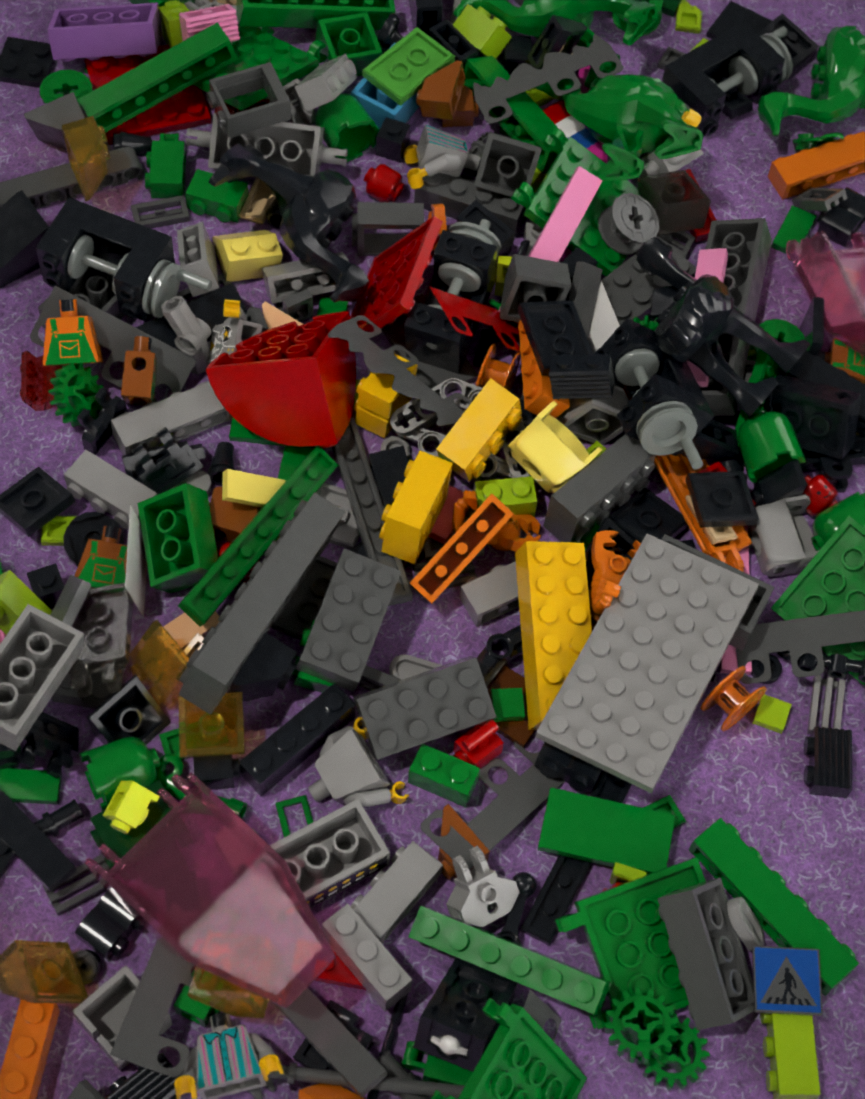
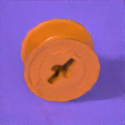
M493 343L480 368L476 386L483 388L491 378L510 392L518 371L521 353L518 352L511 364H507L495 359L496 345Z
M745 666L737 668L725 677L710 692L700 707L702 711H705L718 704L728 714V717L721 726L723 732L730 729L749 713L767 690L763 686L750 694L739 683L746 671Z

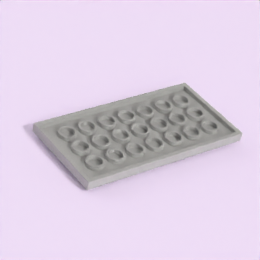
M646 534L618 584L622 586L618 597H613L611 605L604 609L536 732V738L652 793L747 611L759 583Z

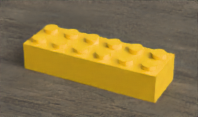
M526 541L515 552L529 730H538L592 633L584 543Z

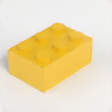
M490 378L436 448L439 458L453 462L452 470L468 482L473 477L478 478L487 466L485 461L490 454L496 455L505 442L503 437L509 430L513 432L521 423L523 417L520 416L522 410L519 398Z
M419 451L414 461L409 460L404 472V477L406 478L403 483H397L393 493V499L395 500L392 505H386L382 514L381 521L384 524L379 538L383 540L381 552L412 564L416 563L447 499L453 462L423 451Z

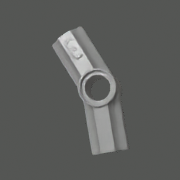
M174 296L172 299L165 301L161 306L162 313L177 335L175 338L177 348L197 359L191 372L199 375L206 372L205 368L208 366L209 348L207 339L211 335V329L206 322L195 317L183 296Z

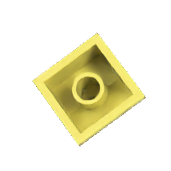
M258 230L212 236L214 248L226 281L234 282L263 278V267L278 265L282 262L283 254L276 233Z

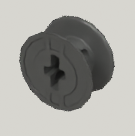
M627 193L617 197L612 206L601 212L598 219V229L608 247L623 255H633L639 252L648 240L656 237L659 231V218L656 210L646 199L633 193Z

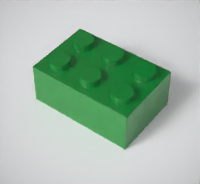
M185 483L137 503L150 586L167 593L179 592L196 585L218 559L207 491Z

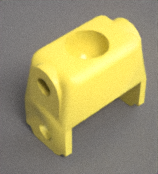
M552 401L508 445L511 449V456L548 493H555L590 464L602 451L598 447L589 455L579 439L564 424L550 415L557 406L555 401Z

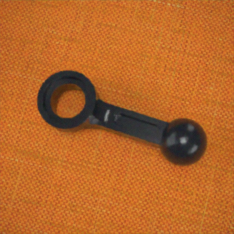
M527 872L517 873L512 878V880L516 881L520 893L511 912L508 914L504 928L500 933L496 934L520 945L522 944L518 938V927L526 898L532 896L536 890V880Z

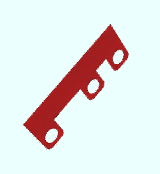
M430 287L451 325L457 332L473 336L463 318L466 317L493 326L500 340L507 348L520 352V347L512 333L519 335V324L514 321L500 319L498 309ZM452 317L458 318L465 325L466 331L459 329L454 324ZM501 333L507 334L513 340L515 346H510L506 343Z

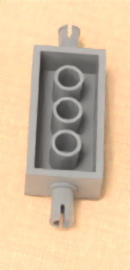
M213 113L211 132L188 128L186 133L187 136L197 137V139L186 138L187 146L209 148L208 168L218 169L221 165V157L237 143L243 147L252 145L263 155L267 162L286 165L292 170L305 175L314 176L320 171L322 163L344 167L347 163V159L336 158V155L347 156L348 149L324 147V127L280 122L229 138L225 127L220 128L216 113Z

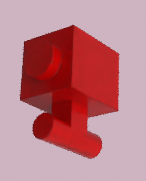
M490 720L489 722L479 723L455 740L453 750L455 754H453V757L481 769L500 755L504 742L495 733L499 730L496 722Z

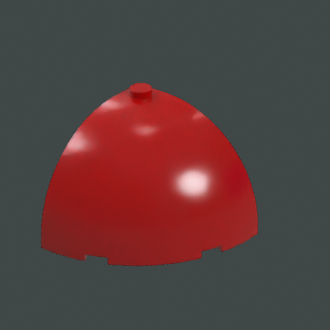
M349 311L312 317L313 321L300 326L294 321L269 329L236 344L237 351L230 355L225 352L222 353L205 368L215 395L228 413L245 428L267 440L289 446H321L322 448H329L338 444L349 425L356 392L355 352L349 350L347 340L338 337H327L336 325L350 319Z

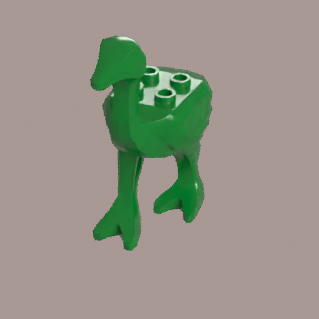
M461 0L453 14L458 18L468 4L475 9L481 6L504 22L512 31L533 36L536 39L539 38L552 15H557L581 22L587 26L588 29L577 46L588 48L593 42V35L595 34L590 30L595 11H609L623 15V18L628 21L623 36V43L629 46L635 43L656 22L658 12L655 5L634 0H524L521 7H515L507 0ZM612 61L604 62L600 65L599 70L603 73H610L616 69V63ZM589 65L590 69L585 80V87L591 89L601 78L597 77L593 68Z
M857 26L832 28L824 46H819L817 54L818 64H813L811 79L815 80V83L812 85L810 98L787 92H773L761 96L758 105L759 119L771 130L772 136L779 135L780 122L786 116L798 115L828 124L852 116L858 108L865 109V36L857 30Z
M609 75L599 80L588 93H582L579 88L562 96H557L548 82L534 87L554 99L564 101L567 112L576 120L586 125L593 138L602 144V149L610 157V160L606 165L597 170L596 176L601 180L618 181L638 178L644 168V161L639 158L640 154L651 153L655 150L654 154L659 159H669L701 149L703 142L702 131L682 120L683 113L685 111L689 112L685 103L677 97L673 89L658 78L639 75ZM562 79L558 82L557 88L568 90L573 87L574 81L572 79Z

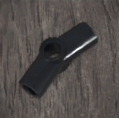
M521 625L504 634L497 633L492 635L488 639L485 648L478 655L477 660L487 689L504 666H508L509 662L523 655ZM498 649L505 654L497 655L492 650Z

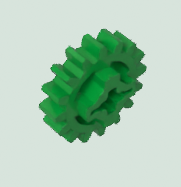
M83 363L64 365L62 369L56 370L55 374L57 377L50 379L54 389L48 390V393L54 395V400L50 404L57 406L56 416L63 415V423L71 422L72 427L82 426L77 416L85 408L90 412V416L96 420L99 417L97 412H100L102 407L97 403L95 395L101 388H104L103 385H97L96 381L99 376L91 375V367L84 368Z
M637 987L634 996H630L628 992L623 991L622 1002L613 999L611 1007L614 1011H606L605 1019L609 1023L605 1024L604 1031L605 1033L612 1034L608 1039L609 1046L619 1045L617 1050L619 1057L624 1055L625 1052L629 1053L630 1063H633L636 1057L639 1056L642 1058L644 1065L648 1064V1059L651 1055L657 1061H660L662 1057L661 1049L670 1053L672 1050L670 1041L677 1040L678 1032L673 1029L678 1027L679 1019L671 1017L674 1014L675 1008L673 1005L664 1006L666 999L664 995L658 999L653 998V989H649L647 995H642L640 988ZM633 1007L629 1015L622 1016L626 1010ZM637 1022H643L644 1027H646V1029L640 1030L639 1024H637ZM663 1033L658 1041L653 1044L650 1043L654 1036ZM625 1038H629V1039H630L631 1041H633L635 1044L629 1042V1041H628L627 1039H625Z
M674 1013L671 1016L674 1018H678L676 1013ZM687 1017L682 1023L679 1022L678 1027L673 1029L681 1033L680 1035L678 1034L676 1041H670L672 1048L675 1046L678 1049L676 1055L671 1054L669 1056L661 1049L662 1057L660 1061L649 1056L648 1064H645L647 1068L642 1075L644 1077L651 1074L654 1075L653 1085L657 1086L662 1080L666 1082L667 1090H671L674 1082H677L680 1089H684L687 1085L686 1079L692 1083L698 1080L699 1077L695 1071L700 1073L705 1071L707 1066L701 1061L708 1059L709 1052L702 1050V1047L707 1044L708 1040L707 1038L699 1039L697 1037L700 1030H697L696 1027L693 1029L688 1027L690 1018ZM663 1033L654 1036L652 1039L653 1043L658 1041ZM690 1045L693 1049L692 1063L690 1062L691 1058L688 1056V1046ZM641 1057L637 1058V1065H644ZM672 1068L675 1069L677 1073L666 1072L662 1069Z

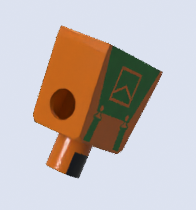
M77 299L59 300L60 317L47 318L43 366L103 362L92 317L78 316Z

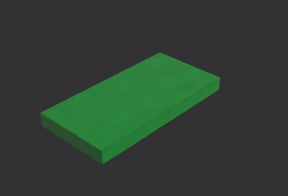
M550 787L537 850L614 867L615 862L645 871L647 872L646 875L667 868L676 815Z

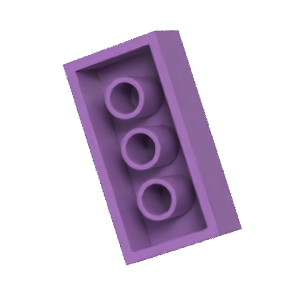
M158 3L55 9L47 29L53 60L61 59L64 62L74 61L77 58L98 60L106 56L120 59L128 55L138 54L141 57H148L157 53L163 33Z

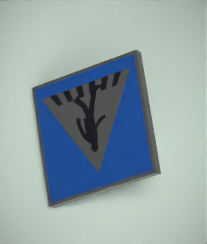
M752 946L755 1013L823 1015L819 949Z

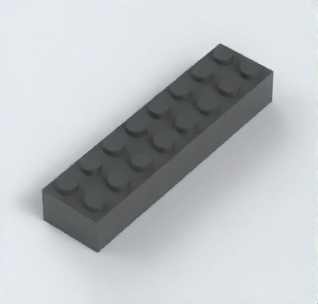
M766 219L712 221L706 249L727 248L728 261L724 284L734 298L733 304L742 313L755 321L772 242ZM724 332L718 338L721 352L730 367L743 379L750 344L732 334ZM709 377L708 387L700 389L713 415H736L738 404L734 397L724 386Z
M315 492L308 502L305 500L300 502L293 514V519L285 523L279 533L280 537L278 540H273L268 547L262 563L258 561L249 576L250 579L247 584L243 583L234 596L235 600L232 605L228 604L218 619L220 622L215 628L211 627L202 642L203 645L200 650L196 649L186 664L187 668L179 680L184 683L179 692L181 697L212 715L265 632L268 633L329 544L345 513L344 510Z

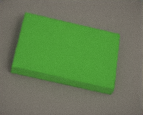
M416 27L362 70V76L401 106L416 94L419 89H422L425 78L455 62V55Z

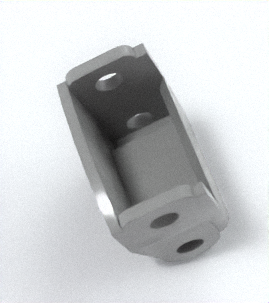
M806 494L783 498L770 504L755 507L759 520L756 525H748V534L752 541L761 572L769 577L800 574L819 552L813 547L811 538L814 537L802 515L811 503L809 496H806Z

